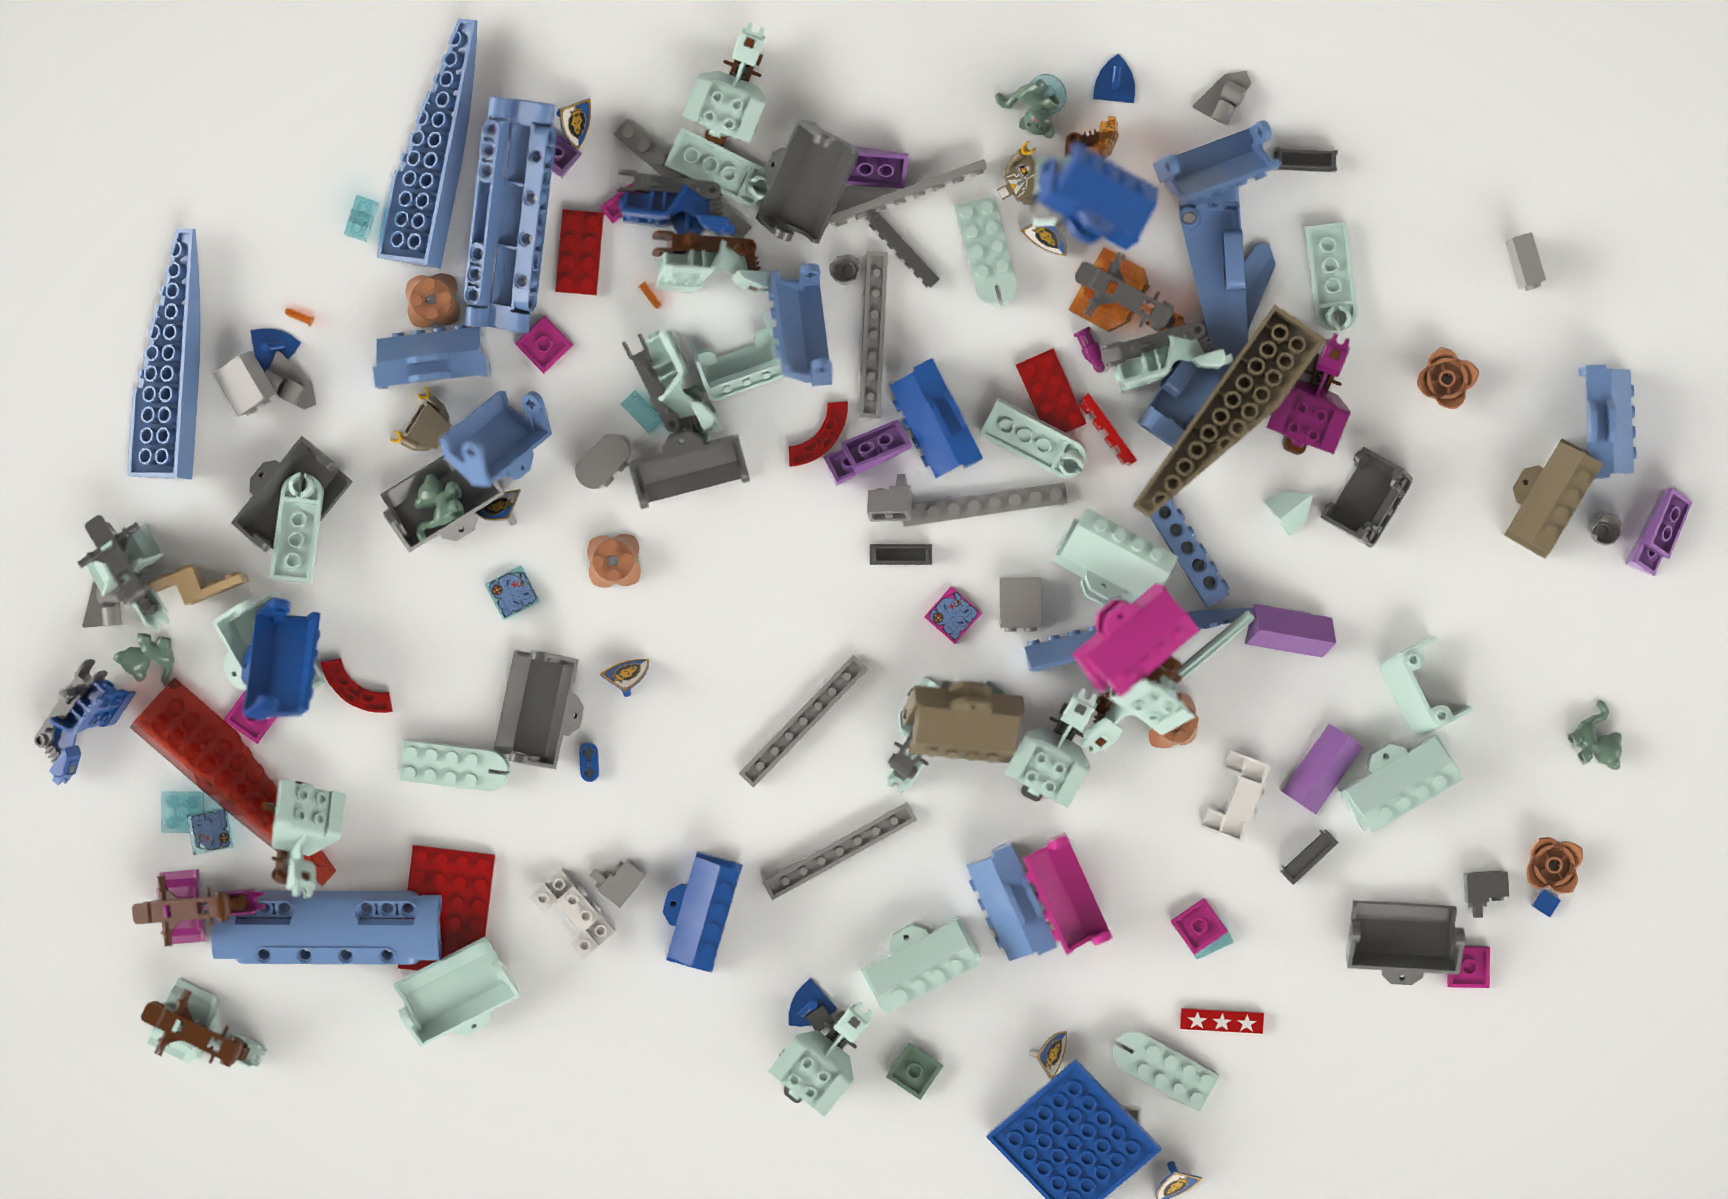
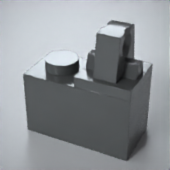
M1508 871L1463 873L1465 902H1467L1468 908L1472 907L1473 918H1483V907H1487L1489 898H1491V901H1504V897H1510Z

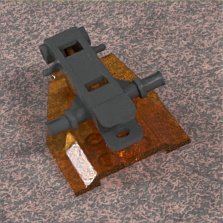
M1103 247L1093 265L1084 261L1075 273V281L1081 284V288L1072 302L1069 311L1107 332L1130 323L1135 313L1142 317L1138 324L1139 328L1143 326L1144 322L1156 332L1186 325L1183 321L1184 317L1174 312V305L1165 300L1163 303L1157 301L1160 291H1157L1153 298L1146 295L1150 283L1145 269L1125 259L1126 255L1123 253L1121 255L1119 251L1116 254ZM1149 303H1151V304L1154 305V308L1152 309L1151 307H1149V306H1147V305H1149Z

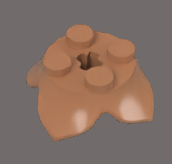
M438 273L433 276L418 275L408 281L405 290L409 302L407 313L413 326L425 328L433 323L450 325L458 321L460 307L455 298L458 292V285L454 276L445 273ZM435 294L437 302L428 305L427 297Z
M1440 347L1431 354L1427 366L1419 373L1417 387L1423 395L1435 399L1442 407L1457 409L1464 403L1466 391L1477 382L1479 370L1472 362L1458 359L1455 352L1451 349ZM1444 373H1446V376L1451 377L1448 385L1441 380Z
M619 534L615 537L600 535L590 540L587 556L590 560L589 577L593 585L606 588L613 584L630 586L639 582L641 567L637 561L639 544L635 536L629 534ZM617 555L619 558L617 560L619 562L618 565L613 564L610 566L608 558Z
M1179 693L1182 695L1180 701L1194 714V718L1163 735L1151 728L1148 735L1151 746L1164 749L1177 744L1187 745L1193 741L1197 733L1199 718L1196 715L1195 704L1188 694Z
M1551 837L1538 838L1530 850V862L1526 869L1528 883L1535 888L1544 889L1547 887L1560 894L1573 893L1578 884L1576 869L1582 863L1583 848L1569 841L1558 842ZM1550 860H1557L1556 869L1549 868Z

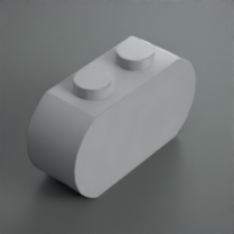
M605 434L575 465V475L580 484L589 489H600L603 486L607 488L615 480L612 476L617 471L621 473L629 465L627 461L630 459L631 450L628 442L617 434Z

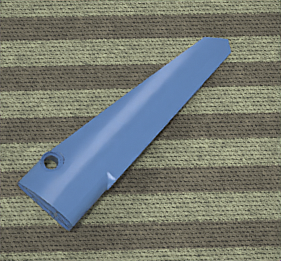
M1236 184L1230 186V190L1219 195L1217 191L1211 193L1212 197L1203 201H1199V198L1184 204L1179 201V218L1208 336L1210 335L1209 341H1213L1210 345H1215L1214 351L1223 349L1225 355L1232 354L1233 361H1235L1249 341L1243 232L1241 229L1239 187L1237 188ZM1188 213L1195 216L1194 221L1190 223L1183 220V217ZM1232 364L1216 369L1219 382Z
M1269 243L1256 244L1244 261L1248 329L1276 266ZM1175 361L1168 374L1161 381L1160 390L1137 424L1173 448L1218 385L1217 370L1198 368L1191 361Z

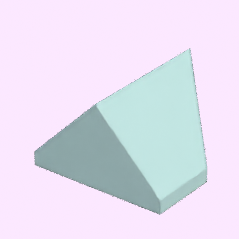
M1280 491L1266 501L1265 505L1290 536L1306 524L1313 494Z

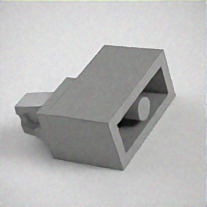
M897 474L896 485L889 486V490L883 488L868 490L867 514L870 522L911 521L913 494L911 486L907 485L905 474Z
M628 859L625 863L619 862L614 869L615 875L607 871L602 874L596 868L589 875L597 882L595 885L598 888L597 891L619 908L622 907L647 875Z

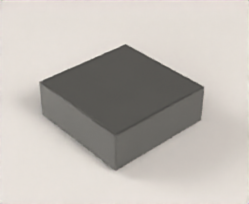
M820 1004L805 1016L814 1030L821 1031L827 1026L824 1025L825 1021L830 1024L834 1022L823 1004Z

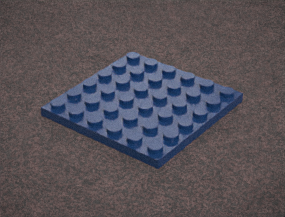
M1076 1058L986 1136L1045 1199H1104L1162 1150V1147Z

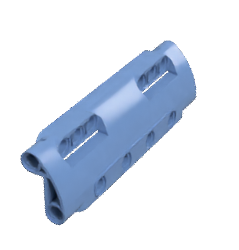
M490 96L489 118H487L482 127L464 298L468 303L464 323L466 326H488L513 332L529 333L531 313L536 307L555 151L556 130L553 128L555 104ZM510 123H511L510 139H509V148H508V157H507V166H506V175H505V179H504L506 153H507V144H508V135H509V126H510ZM493 146H494V148H495L494 154H493V152H492V147H493ZM534 194H536L537 196L536 202L534 200ZM530 235H531V237H532V242H531V243H530V241H529V236H530ZM496 247H497L496 263H495V272H494V281H493V289H492V298H491V303H490L492 277H493V268H494V259H495V250H496Z
M255 890L264 891L265 895L258 897V902L260 904L267 903L266 908L257 910L255 914L230 916L228 921L217 922V918H214V927L211 928L212 955L214 959H237L241 964L410 965L417 963L419 960L441 959L442 944L439 917L442 910L441 895L419 896L414 891H313L310 898H304L303 890H300V895L293 896L292 890ZM237 917H292V918H291V919H273V918H237ZM360 917L415 918V919H360Z

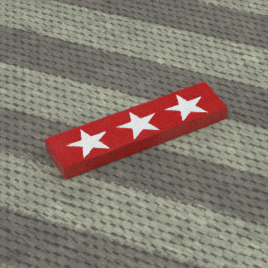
M1181 1008L1180 1029L1263 1034V1012Z

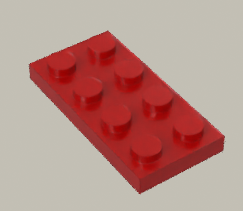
M562 209L555 292L597 296L604 213Z
M1054 348L1015 365L1040 420L1065 433L1087 424Z
M1089 393L1080 399V408L1086 415L1090 414L1094 419L1092 421L1093 426L1098 432L1102 430L1105 434L1104 441L1110 449L1114 447L1118 452L1116 457L1119 462L1129 467L1138 461Z

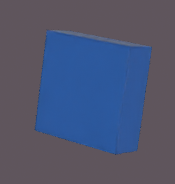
M1542 889L1533 902L1532 907L1551 917L1561 900L1545 889Z

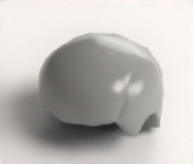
M845 254L837 256L830 263L829 271L836 283L849 286L859 279L862 267L855 256Z
M1609 513L1597 516L1590 526L1592 539L1597 544L1604 546L1614 544L1622 535V521L1617 515Z

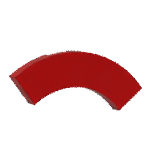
M848 401L827 402L826 417L819 431L801 444L788 446L790 467L801 466L818 459L836 443L846 423Z
M342 658L320 662L327 682L345 702L368 712H393L390 692H375L358 685L345 670Z

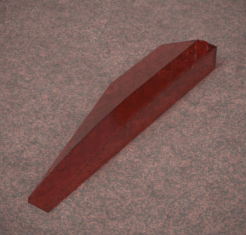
M174 677L133 721L129 728L225 811L272 848L273 823L276 815L270 811L262 810L261 807H263L262 803L264 801L273 804L277 802L279 789L268 778L264 768L256 761L249 747H246L241 740L239 733ZM322 850L310 856L303 855V860L312 862L315 865L316 882L323 887L336 872V869Z

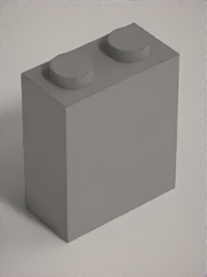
M1526 233L1505 241L1518 288H1525L1526 291L1542 286L1541 282L1545 281L1546 277L1533 233Z
M252 350L238 355L213 373L237 417L244 414L247 417L253 415L258 411V406L261 408L271 402L270 398L276 394Z
M1042 577L999 578L1000 628H1004V632H1017V628L1025 627V632L1038 631V627H1042Z

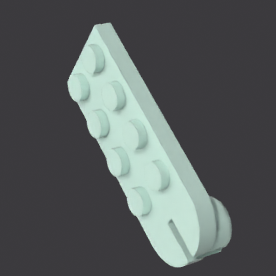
M681 128L664 164L665 167L690 179L718 183L722 195L747 207L761 205L765 194L755 190L753 185L765 191L768 190L765 182V168L684 128Z
M995 196L955 205L954 208L976 293L982 302L999 307L995 286H998L1004 306L1015 296L1017 280Z
M1347 222L1305 226L1316 320L1323 329L1336 332L1338 331V326L1335 323L1334 313H1338L1340 331L1346 330L1354 324L1357 318V303Z
M1000 398L997 399L979 434L1063 478H1072L1079 475L1088 458L1087 449L1080 440Z
M299 472L290 476L284 482L281 489L269 576L272 580L312 584L324 490L321 483L315 477L306 473L303 475ZM303 477H304V478L306 479V485H305V490L302 492Z
M404 739L402 741L400 781L494 791L506 782L510 773L508 771L511 767L510 763L502 753L494 749ZM493 770H499V771H505V772H504V773H495Z
M1128 1031L1116 1038L1118 1042L1133 1049V1052H1128L1113 1042V1058L1119 1068L1200 1112L1219 1078L1217 1073L1139 1031Z

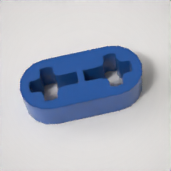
M588 742L579 749L580 774L586 782H593L598 778L600 772L599 753L597 746ZM587 746L594 750V754H591V761L587 760V754H583V750H586ZM590 763L591 769L596 771V774L592 775L591 779L588 775L584 774V771L588 770V764Z

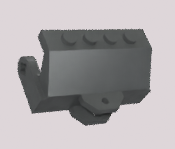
M799 118L786 148L781 147L772 152L765 169V182L768 190L755 219L775 237L783 241L790 242L794 235L793 231L807 237L812 243L819 244L860 151L851 143L825 131L816 122Z
M682 430L668 435L662 445V453L629 462L641 510L649 508V503L734 480L741 479L742 483L750 482L738 434L704 442L703 437L693 430Z
M301 436L280 462L277 460L263 462L252 475L249 492L253 496L232 520L231 524L266 553L270 548L273 549L281 489L284 482L290 476L299 472L303 475L306 473L315 477L321 483L324 497L320 522L353 481L336 467L337 464L317 446ZM303 477L302 492L305 490V485H306V479H305L304 477Z
M443 455L381 493L380 496L388 507L383 512V515L410 553L439 534L442 539L458 541L475 530L478 519L476 511L505 493L498 480L489 487L472 485ZM432 473L439 481L444 483L445 487L448 482L452 481L459 485L462 497L457 500L463 505L464 515L459 516L446 525L426 528L424 530L426 540L421 542L417 538L416 528L421 522L433 520L436 508L425 507L417 509L414 507V503L418 498L419 488L424 483L426 475Z
M514 650L494 750L509 754L508 761L550 769L557 768L563 735L569 736L580 728L584 706L579 697L572 694L579 659L531 650V653Z
M1353 900L1345 955L1347 968L1381 970L1382 976L1390 984L1413 985L1423 978L1424 973L1459 975L1465 944V929L1455 927L1456 906Z

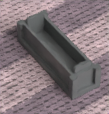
M1275 147L1274 159L1278 158L1281 164L1275 170L1335 173L1337 171L1336 155L1338 150L1315 151Z
M870 544V565H932V544Z
M1319 830L1321 834L1287 866L1281 865L1283 869L1280 872L1292 885L1339 843L1328 830Z

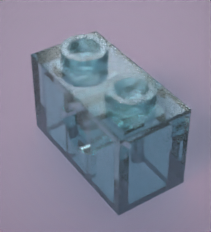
M356 195L344 235L367 243L379 203Z

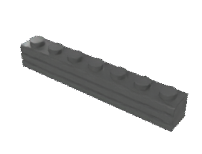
M879 213L869 220V227L879 233L878 237L882 241L885 239L886 245L891 250L894 249L897 252L895 255L905 261V266L908 269L911 268L917 278L920 277L923 280L921 283L926 288H932L940 280Z

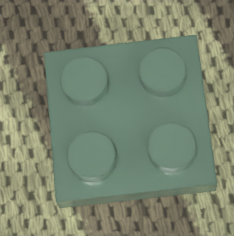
M908 1042L886 1075V1078L921 1100L942 1069L943 1064Z

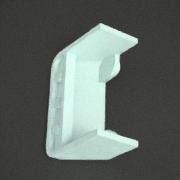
M763 313L767 328L759 330L754 335V345L717 358L714 351L709 349L697 352L692 339L688 340L709 399L718 401L784 377L781 371L780 358H776L775 345L778 344L776 339L773 338V330L767 313Z
M1430 636L1383 660L1379 668L1409 730L1414 734L1429 732L1474 711L1473 707L1466 706L1454 713L1445 705H1437L1430 708L1413 671L1419 669L1423 664L1424 659L1420 649L1437 641L1436 636Z

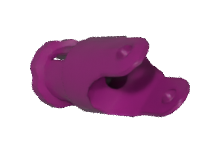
M1089 326L1076 332L1073 336L1077 338L1084 358L1092 364L1096 372L1101 373L1105 370L1101 348L1098 342L1094 341Z

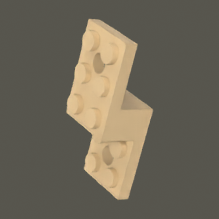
M186 564L176 568L177 572L174 574L173 572H166L157 576V581H146L156 593L177 585L184 605H194L248 583L249 579L247 574L232 572L225 575V580L223 581L216 579L205 583L199 567Z

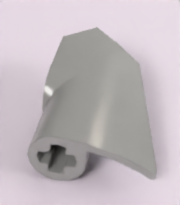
M1247 71L1224 74L1192 107L1204 115L1224 125H1228L1237 106L1241 104L1252 83Z
M276 351L269 370L265 371V375L274 388L276 395L303 410L316 405L312 382L281 352Z
M94 581L82 627L121 625L120 603L122 601L119 597L122 594L121 591L116 595H113V591L103 597Z

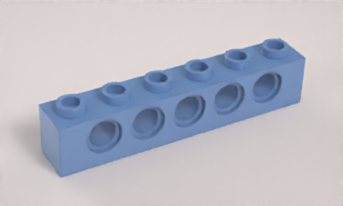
M1172 498L1164 505L1170 510L1169 517L1162 518L1158 510L1150 519L1170 551L1178 556L1177 562L1206 608H1209L1228 596L1227 590L1230 588L1224 578L1220 580L1216 574L1219 571L1213 561L1209 562L1205 555L1208 554L1202 543L1197 544L1194 539L1197 536L1191 526H1186L1183 521L1186 518L1180 508L1175 509L1172 504L1174 498ZM1173 524H1178L1181 527V532L1178 536H1174L1170 532V527ZM1185 541L1190 542L1192 545V550L1189 553H1184L1181 549V545ZM1195 559H1200L1203 562V568L1200 571H1196L1192 567ZM1207 576L1212 577L1214 580V585L1211 588H1206L1203 584Z

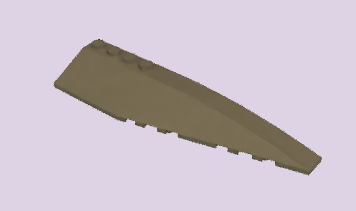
M1274 304L1132 504V507L1150 518L1274 412L1326 341V338Z

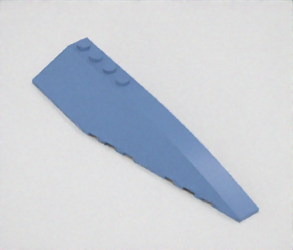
M458 18L448 42L450 45L446 54H443L441 62H443L439 73H435L433 78L434 85L431 92L428 91L415 121L417 124L413 133H410L407 140L410 141L406 152H402L400 157L401 164L399 169L395 170L392 176L377 258L441 269L468 130L476 59L477 20Z
M193 228L176 229L169 254L171 261L166 266L164 273L167 275L165 284L161 286L159 295H161L159 305L156 304L148 334L150 341L143 353L145 360L142 369L139 368L137 376L139 377L138 386L134 387L128 477L188 480L193 478L200 366V284L196 230Z
M1253 608L1201 610L1186 613L1200 631L1201 629L1232 623L1245 611L1248 610L1252 613ZM1095 625L1087 627L1088 631L1080 633L1078 629L1067 632L1068 636L1062 638L1057 634L1047 637L1048 641L1041 643L1039 639L1028 641V646L1024 647L1029 671L1034 672L1076 662L1072 653L1098 632Z

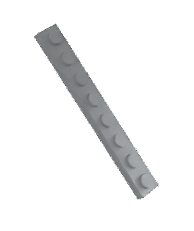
M626 119L614 132V135L661 176L690 179L665 167L664 164L669 154L629 119ZM722 201V204H718V206L723 205V209L719 210H723L721 216L729 217V225H735L734 236L731 237L744 238L752 226Z
M985 159L832 214L829 220L831 226L836 224V227L847 224L848 219L855 217L856 220L867 217V212L875 210V213L887 209L886 205L894 203L897 206L907 202L906 198L914 196V199L926 195L925 191L933 189L935 192L945 188L944 184L953 182V184L960 183L968 175L972 174V177L984 174L983 170L987 169Z
M867 251L859 415L861 418H880L888 252Z
M1065 482L912 505L911 521H903V526L908 527L1068 503Z
M853 654L738 774L754 788L868 668Z
M908 802L762 883L773 901L917 821V818Z

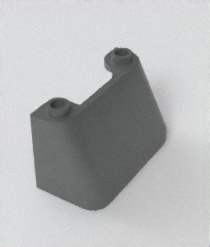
M1363 446L1353 459L1357 469L1337 502H1331L1323 507L1320 518L1371 548L1376 544L1409 490L1413 478L1403 467Z

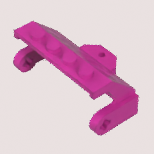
M1155 583L1133 603L1112 599L1099 610L1095 622V628L1098 632L1072 653V656L1099 692L1103 693L1108 689L1109 683L1115 693L1122 698L1130 691L1133 685L1142 681L1198 633L1199 629L1191 617L1174 601L1165 586Z
M1066 832L1046 840L1047 845L1023 857L1029 871L1025 875L1029 884L1035 885L1037 891L1034 892V895L1039 904L1043 903L1046 910L1042 913L1046 922L1052 923L1054 930L1051 933L1055 942L1060 941L1066 955L1074 952V949L1091 941L1094 946H1097L1113 938Z

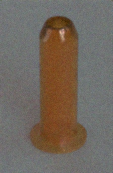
M646 280L637 289L640 288L653 307L658 309L661 306V302L646 284Z
M286 308L285 310L287 316L308 324V327L312 326L315 316L310 317L291 308Z

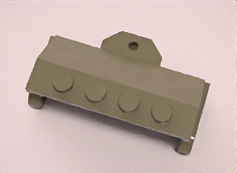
M1561 438L1544 468L1537 465L1523 469L1512 489L1515 501L1521 507L1503 536L1539 557L1546 559L1600 471L1603 463ZM1526 480L1528 485H1524L1523 481Z
M963 680L950 685L949 688L914 685L904 706L902 716L904 725H914L913 738L908 747L909 754L947 757L949 759L959 758L969 761L979 760L989 763H1010L1016 751L1020 722L1025 714L1023 696L991 693V689L984 682Z

